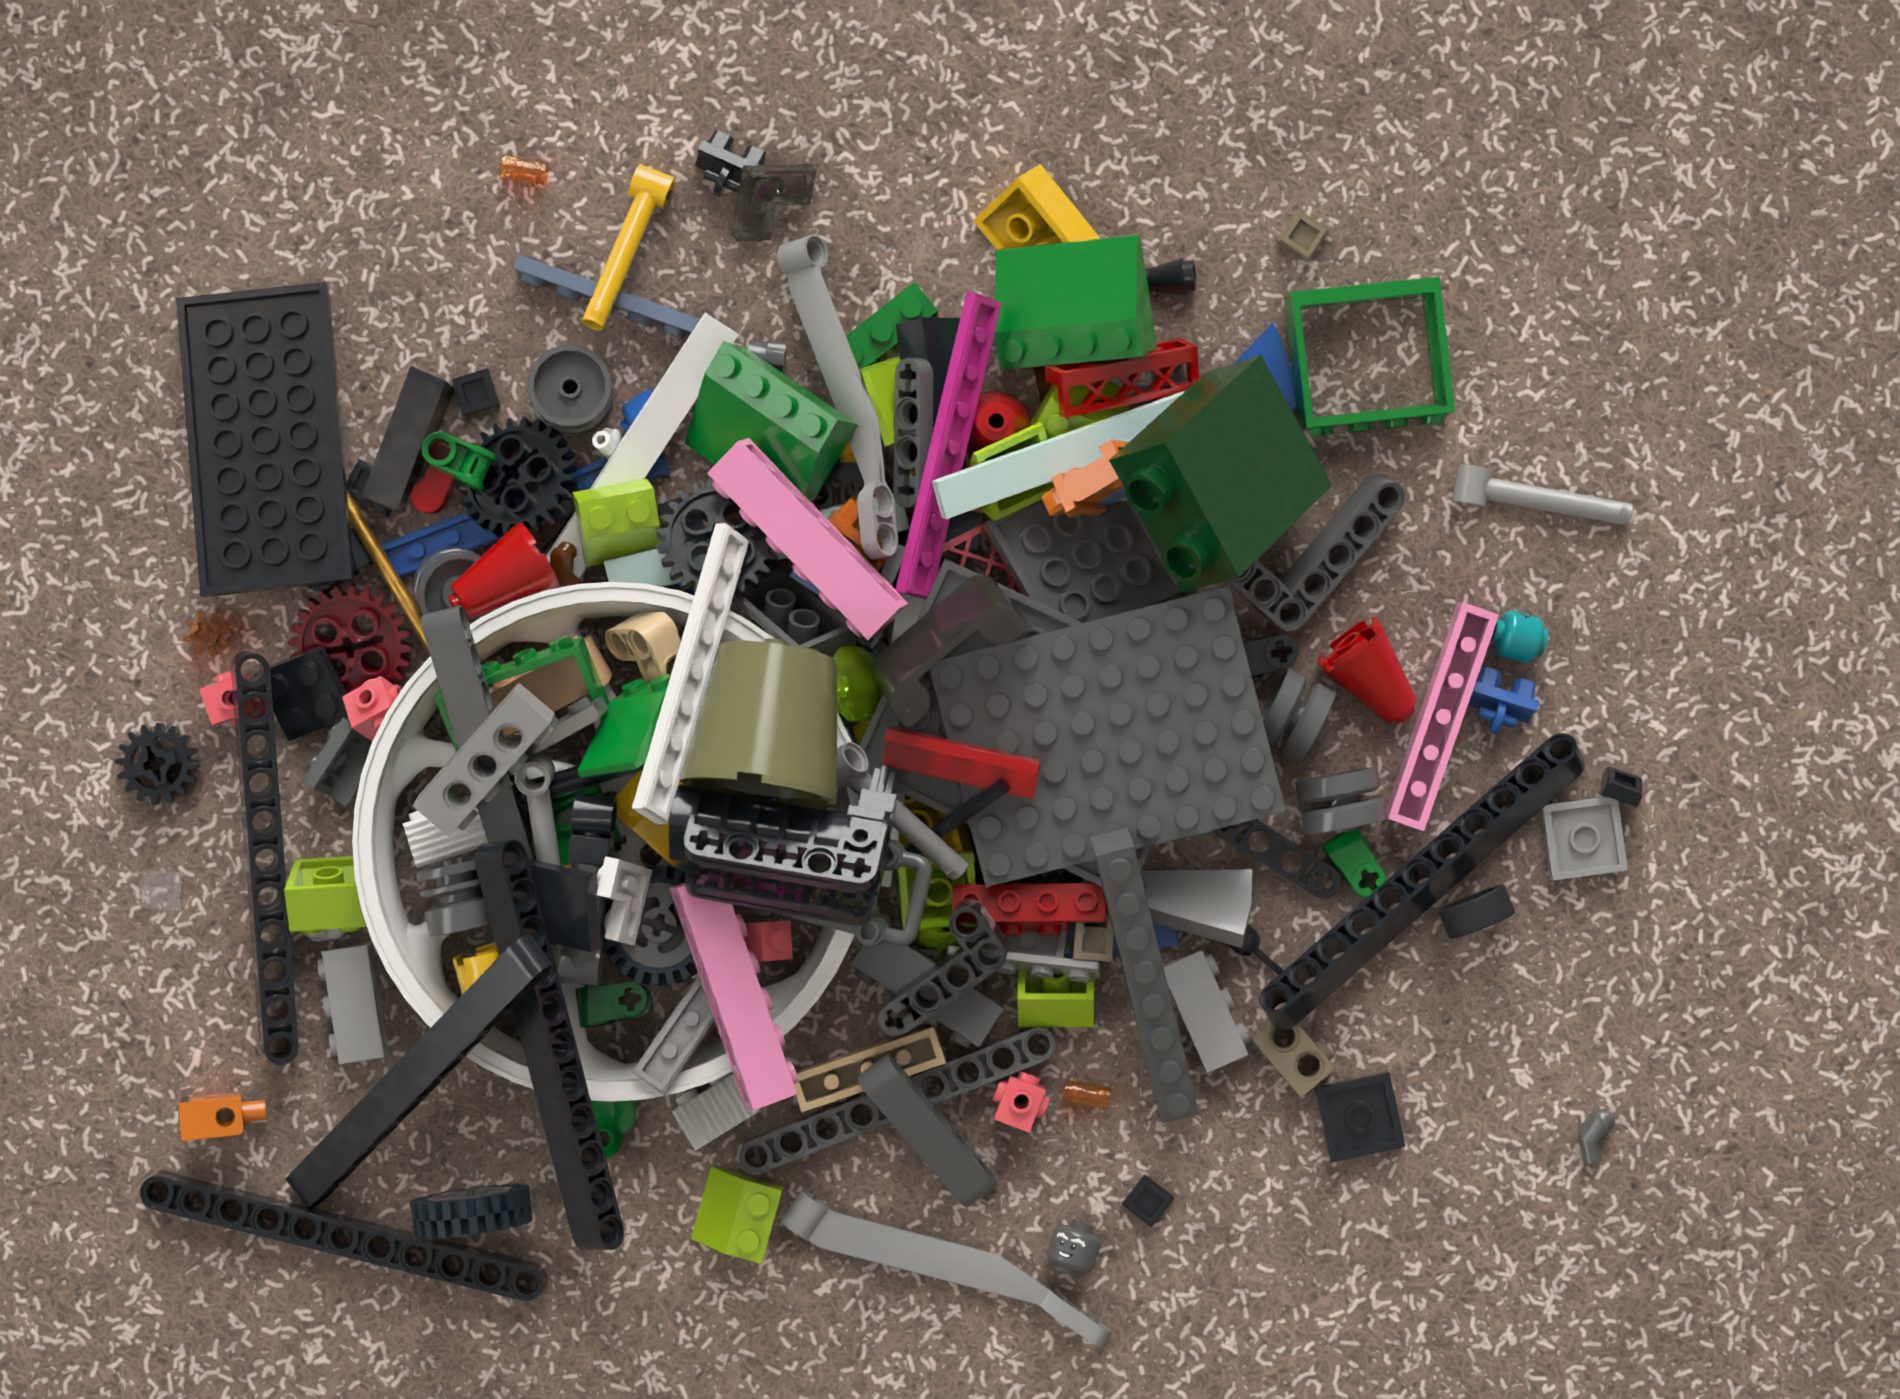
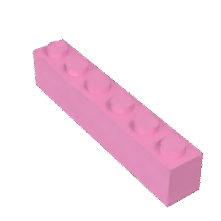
M750 438L737 441L707 473L714 480L712 485L715 490L724 498H731L741 508L739 510L741 517L751 526H758L767 535L765 540L768 545L777 553H784L794 563L792 568L795 573L804 581H811L821 591L819 593L821 600L831 609H838L847 618L846 625L858 637L862 638L864 636L869 640L877 636L909 604Z
M1464 602L1456 605L1385 810L1388 820L1420 831L1425 830L1491 640L1498 614Z
M703 875L697 879V884H704L708 880V875ZM720 876L718 887L723 888L724 878ZM685 882L670 887L678 916L744 1107L750 1110H757L796 1095L797 1092L794 1084L798 1083L797 1073L791 1061L786 1062L781 1048L785 1046V1039L779 1025H773L769 1010L773 1009L772 1001L766 988H761L756 974L760 973V967L754 952H748L743 938L747 936V929L740 914L735 915L732 904L693 897L687 892Z

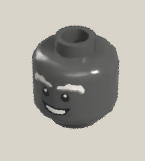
M1074 1219L1070 1226L1065 1224L1058 1225L1054 1230L1046 1253L1049 1261L1053 1262L1051 1268L1075 1278H1080L1081 1273H1090L1094 1268L1102 1244L1101 1240L1092 1234L1094 1227Z

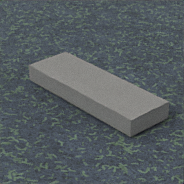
M699 976L695 979L631 1072L663 1095L670 1089L715 1023Z

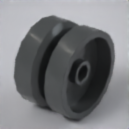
M560 345L549 349L535 361L528 376V394L537 418L545 424L546 428L551 425L562 436H581L596 430L607 419L613 405V386L605 362L594 351L580 345ZM570 385L573 390L577 388L573 394L565 393L564 389Z
M457 546L438 549L427 556L415 573L412 587L415 602L422 614L451 608L452 606L447 597L452 594L450 585L481 556L471 549ZM481 615V616H478V617H475V618H472V619H469V618L467 617L468 622H469V625L472 624L473 622H475L476 620H478L479 618H481V617L484 616V615Z
M1287 668L1273 690L1261 715L1270 748L1274 747L1283 732H1286L1281 744L1280 755L1300 765L1311 746L1318 739L1327 721L1336 691L1317 683L1311 687L1302 701L1300 699L1306 687V676L1291 668Z
M1377 767L1345 771L1295 782L1298 801L1305 804L1323 801L1324 806L1307 810L1301 815L1305 835L1329 832V834L1363 828L1366 824L1387 819L1384 800L1379 798L1359 800L1358 794L1375 791L1381 786Z

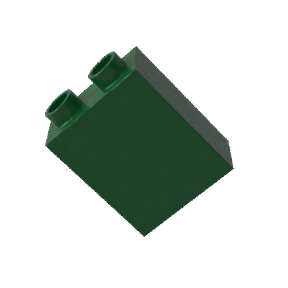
M1262 355L1206 372L1109 460L1124 487V494L1128 503L1139 513L1161 553V560L1165 569L1175 578L1182 592L1240 577L1332 487Z

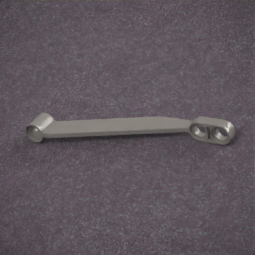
M809 235L780 245L777 252L778 263L782 271L788 276L790 293L835 408L858 425L849 439V444L864 480V487L859 492L857 501L862 548L871 559L892 556L898 547L895 502L885 481L879 419L821 274V268L826 265L828 260L827 247L821 237ZM873 495H875L878 500V511L874 505ZM877 532L881 537L882 549L878 545Z
M805 1190L800 1191L780 1221L790 1231L808 1240L818 1248L1038 1304L1051 1316L1100 1348L1103 1347L1112 1333L1103 1323L1099 1322L1097 1324L1095 1322L1096 1318L1069 1300L1066 1303L1063 1300L1065 1297L1051 1290L999 1254L838 1213L830 1209L821 1200L814 1201L812 1199L814 1196Z

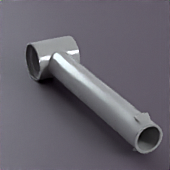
M1458 464L1452 502L1463 505V502L1471 503L1470 506L1485 508L1486 502L1489 500L1628 526L1633 511V504L1495 479L1491 478L1492 469Z
M845 742L837 748V791L847 785L860 797L862 788H870L872 776L866 772L869 767L866 753L854 742ZM896 799L893 827L927 858L932 860L945 873V876H949L952 880L959 878L967 869L968 862L960 856L959 852L957 853L950 846L946 845L937 834Z
M532 754L516 772L515 784L518 790L527 796L536 860L561 866L549 785L555 776V765L544 754ZM529 767L539 768L544 774L545 781L540 783L531 781L526 775V769Z

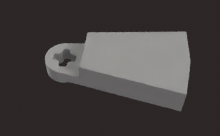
M1252 869L1140 871L1153 923L1242 948L1251 912Z

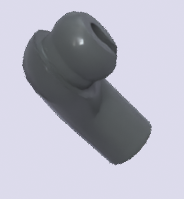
M1596 1110L1590 1113L1578 1129V1138L1584 1164L1603 1161L1599 1140L1608 1130L1615 1126V1117L1609 1110Z

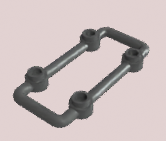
M890 839L884 871L897 870L901 866L917 871L903 930L888 927L887 922L877 915H874L867 924L853 926L746 907V909L755 918L763 919L776 914L854 934L857 940L866 947L878 946L884 942L897 946H906L911 944L918 935L931 881L932 868L925 857L907 852L899 841ZM735 880L731 883L733 890L745 891L735 887ZM758 888V894L762 895V889Z

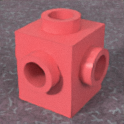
M231 671L215 676L217 683L199 689L211 725H221L230 722L231 726L235 727L234 707L231 700L233 695ZM242 674L243 678H251L250 675ZM259 697L249 698L245 702L244 713L246 716L253 717V713L262 710L259 703L262 700Z
M382 676L367 680L361 687L342 696L351 728L372 741L387 711L402 688L397 684L393 685Z
M1021 1070L1018 1076L1014 1074L1008 1075L1007 1081L1000 1079L992 1098L993 1101L998 1102L993 1114L994 1119L1030 1133L1035 1117L1043 1118L1050 1099L1044 1096L1046 1089L1045 1086L1039 1084L1041 1078ZM1017 1095H1026L1028 1099L1023 1104H1017L1014 1101Z

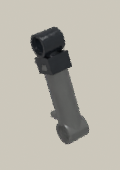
M577 794L572 812L573 833L570 835L568 862L571 863V868L595 874L597 894L598 871L604 864L605 856L613 858L617 798ZM596 895L600 949L588 952L563 946L559 962V979L561 983L600 986L604 967L603 936L607 898Z

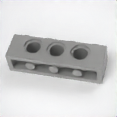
M518 683L423 789L412 807L447 836H450L457 827L462 831L465 830L478 814L474 810L482 799L487 803L490 802L503 785L499 780L507 771L512 775L515 774L528 758L524 752L532 743L540 746L554 729L549 724L555 713ZM514 727L519 730L522 739L511 741L503 735L502 729ZM481 755L492 757L496 762V767L493 769L483 768L478 763L477 757ZM457 783L466 785L470 789L471 795L468 797L456 795L452 785Z

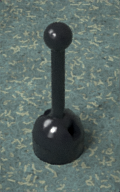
M1250 924L1247 926L1242 948L1227 944L1239 955L1250 956L1255 954L1277 975L1284 971L1259 949L1260 935Z

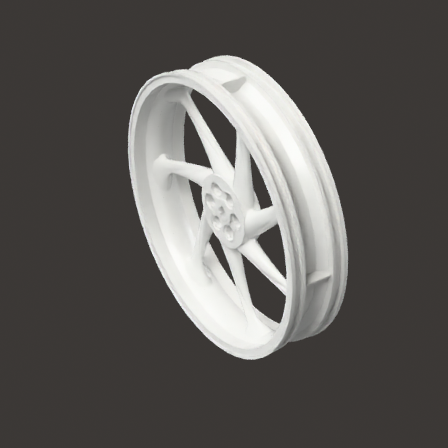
M601 582L576 584L542 591L513 601L482 616L470 624V629L480 661L482 662L512 642H541L549 644L553 640L567 635L571 637L578 635V637H581L578 626L585 618L631 617L643 612H664L675 624L685 627L694 595L679 590L639 583ZM729 610L719 646L721 643L729 641L747 640L764 642L765 639L775 638L749 620ZM431 656L405 684L387 711L372 741L361 773L354 808L352 838L354 876L361 910L371 940L386 971L406 1001L430 1028L458 1000V997L447 986L441 959L442 941L449 934L429 937L426 920L421 925L416 926L409 923L400 898L395 872L393 833L397 798L405 787L425 768L444 767L456 753L453 743L431 740L424 736L423 727L437 708L434 695L440 687ZM608 683L603 688L610 703V701L616 698V695ZM590 694L583 696V698L588 697L590 702H592ZM838 709L837 748L848 741L855 743L848 727L844 726ZM600 719L593 723L596 730L601 722ZM552 760L555 765V772L577 766ZM529 767L526 769V775L530 780L544 776L539 768ZM636 773L600 783L602 794L597 796L604 797L609 791L619 794ZM846 785L837 791L836 805L827 808V810L847 813L849 805L858 806L860 797ZM573 807L558 814L562 824L572 820ZM617 818L616 823L622 836L626 835L627 843L621 844V851H617L614 845L613 857L642 867L650 866L644 861L642 856L643 849L648 844ZM662 857V860L660 861L659 864H657V865H651V866L668 865V866H670V867H673V866H672L669 862H667L663 857ZM679 861L675 868L686 870L687 862ZM836 897V908H840L842 897ZM655 898L644 904L637 938L648 945V939L642 932L641 924L654 928L656 930L655 936L658 937L662 931L676 934L673 940L660 946V951L664 954L679 947L686 936L680 925L676 927L665 922V915H661L659 920L644 917L646 912L659 907L658 899ZM855 901L852 910L860 912L863 902ZM823 927L811 953L796 974L770 986L761 987L766 988L770 995L773 1009L769 1010L773 1025H779L783 1036L797 1025L820 998L838 971L855 936L854 934ZM554 944L555 963L559 975V962L563 946ZM699 973L696 974L694 977L692 976V978L696 979L699 976ZM561 983L591 1100L613 1102L650 1099L680 1093L712 1082L732 1072L720 1038L702 1048L696 1049L670 1089L663 1095L631 1073L638 1063L625 1064L597 1050L587 1041L586 1029L580 1028L575 993L576 988L585 987L586 985ZM495 1027L467 1055L468 1058L483 1068L514 1083L534 1089L522 1042L505 1035Z

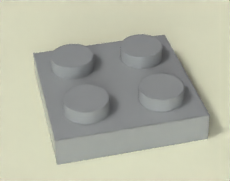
M1605 796L1547 804L1541 809L1550 880L1628 871L1618 800Z

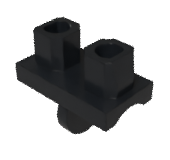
M716 130L708 142L701 141L695 163L696 167L706 171L704 179L716 183L713 194L721 197L725 188L739 193L741 187L757 193L762 184L765 169L763 167L766 155L765 150L753 145L747 146L743 156L740 157L730 152L734 139L730 135Z

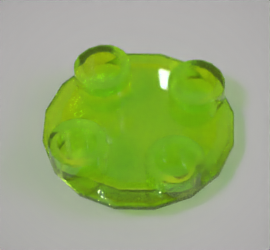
M841 646L832 657L837 661V710L849 722L863 721L874 714L883 695V679L880 668L873 655L862 646Z
M962 924V925L965 926V927H974V926H976L977 924ZM941 927L919 929L920 938L917 940V945L939 951H947L948 946L961 947L950 930H942Z

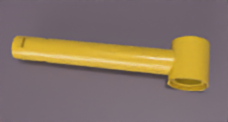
M641 164L636 168L628 190V196L634 198L582 318V323L586 327L596 331L603 330L655 207L661 209L666 207L668 203L666 196L668 190H673L675 177Z

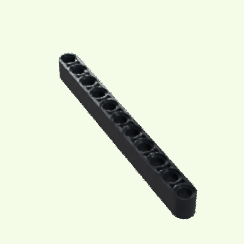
M245 650L235 655L231 662V681L259 1044L262 1052L271 1063L286 1065L295 1059L298 1054L299 1045L291 939L284 892L286 873L271 674L269 663L263 656L255 651ZM248 659H256L260 665L258 674L254 678H243L241 674L242 664ZM259 697L263 704L261 712L253 717L246 716L244 713L245 702L249 698ZM262 735L266 742L263 751L258 754L248 753L246 748L248 740L252 736ZM265 773L268 776L267 787L260 792L251 791L249 786L251 778L255 774ZM268 811L271 815L269 826L261 830L253 828L252 821L254 816L258 812ZM263 849L273 850L274 859L270 865L266 867L256 865L255 858L258 852ZM265 887H274L277 891L275 900L267 905L259 903L258 895L260 891ZM267 925H278L280 932L274 941L265 942L261 939V932ZM272 962L281 963L283 966L282 972L277 978L267 979L264 977V969L268 964ZM280 999L285 1001V1009L280 1015L269 1016L267 1014V1007L273 1000ZM285 1037L288 1039V1046L283 1052H270V1044L275 1038Z
M1558 733L1548 738L1262 990L1259 1003L1272 1025L1282 1030L1291 1029L1576 780L1584 771L1585 762L1574 737L1566 733ZM1569 754L1567 758L1561 760L1559 759L1563 755ZM1542 779L1537 784H1531L1535 780ZM1513 804L1510 808L1503 809L1504 806ZM1485 828L1483 832L1474 834L1477 830ZM1457 853L1453 858L1446 859L1450 854ZM1429 878L1426 882L1417 884L1420 880ZM1400 903L1398 907L1389 909L1393 904ZM1366 928H1372L1366 934H1361ZM1344 952L1341 957L1332 959L1336 954ZM1315 977L1311 983L1303 985L1306 980ZM1287 1002L1284 1007L1275 1010L1279 1004Z
M517 840L483 843L476 851L475 866L499 956L516 940L526 934H530L554 964L553 968L513 1008L572 1238L575 1245L584 1251L614 1250L623 1241L624 1226L528 855L523 844Z
M530 934L522 936L511 944L286 1177L285 1181L309 1210L328 1198L553 968L554 964Z
M160 1172L147 1178L140 1188L142 1202L152 1210L521 1301L535 1299L540 1295L547 1283L545 1270L535 1262L437 1238L414 1237L413 1232L316 1208L309 1210L304 1205L170 1172ZM155 1181H161L168 1187L169 1195L166 1200H160L154 1195L153 1185ZM192 1190H197L204 1195L206 1202L203 1209H197L191 1205L189 1195ZM229 1199L236 1200L241 1204L242 1215L240 1218L231 1217L227 1213L226 1203ZM264 1209H273L278 1213L279 1224L277 1227H270L263 1221ZM301 1218H309L314 1221L316 1225L314 1236H307L300 1231L299 1222ZM338 1227H346L352 1232V1244L343 1245L337 1240L336 1230ZM375 1236H383L389 1241V1253L380 1254L374 1250L372 1240ZM410 1246H422L427 1253L426 1262H414L409 1255ZM456 1254L460 1256L464 1262L463 1271L453 1272L449 1270L446 1265L447 1255ZM487 1263L497 1265L501 1271L500 1280H487L482 1273L483 1265ZM524 1272L534 1274L538 1281V1287L534 1290L524 1289L519 1283V1275Z

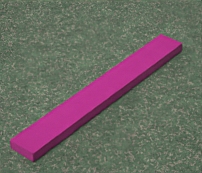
M966 292L895 589L899 593L923 600L927 599L936 580L950 518L944 519L941 517L932 481L962 470L1002 304L978 293Z

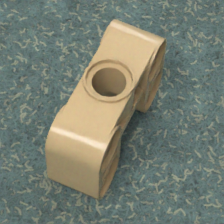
M637 613L609 629L605 634L607 647L614 657L622 661L636 660L645 683L667 674V667L668 674L672 673L681 640L674 621L666 613Z

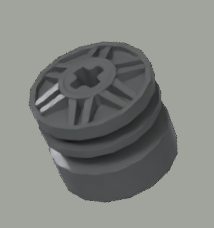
M475 854L438 861L425 870L416 872L417 882L435 879L436 882L435 888L420 891V896L423 898L439 897L440 900L439 906L424 912L429 937L491 924L475 866Z

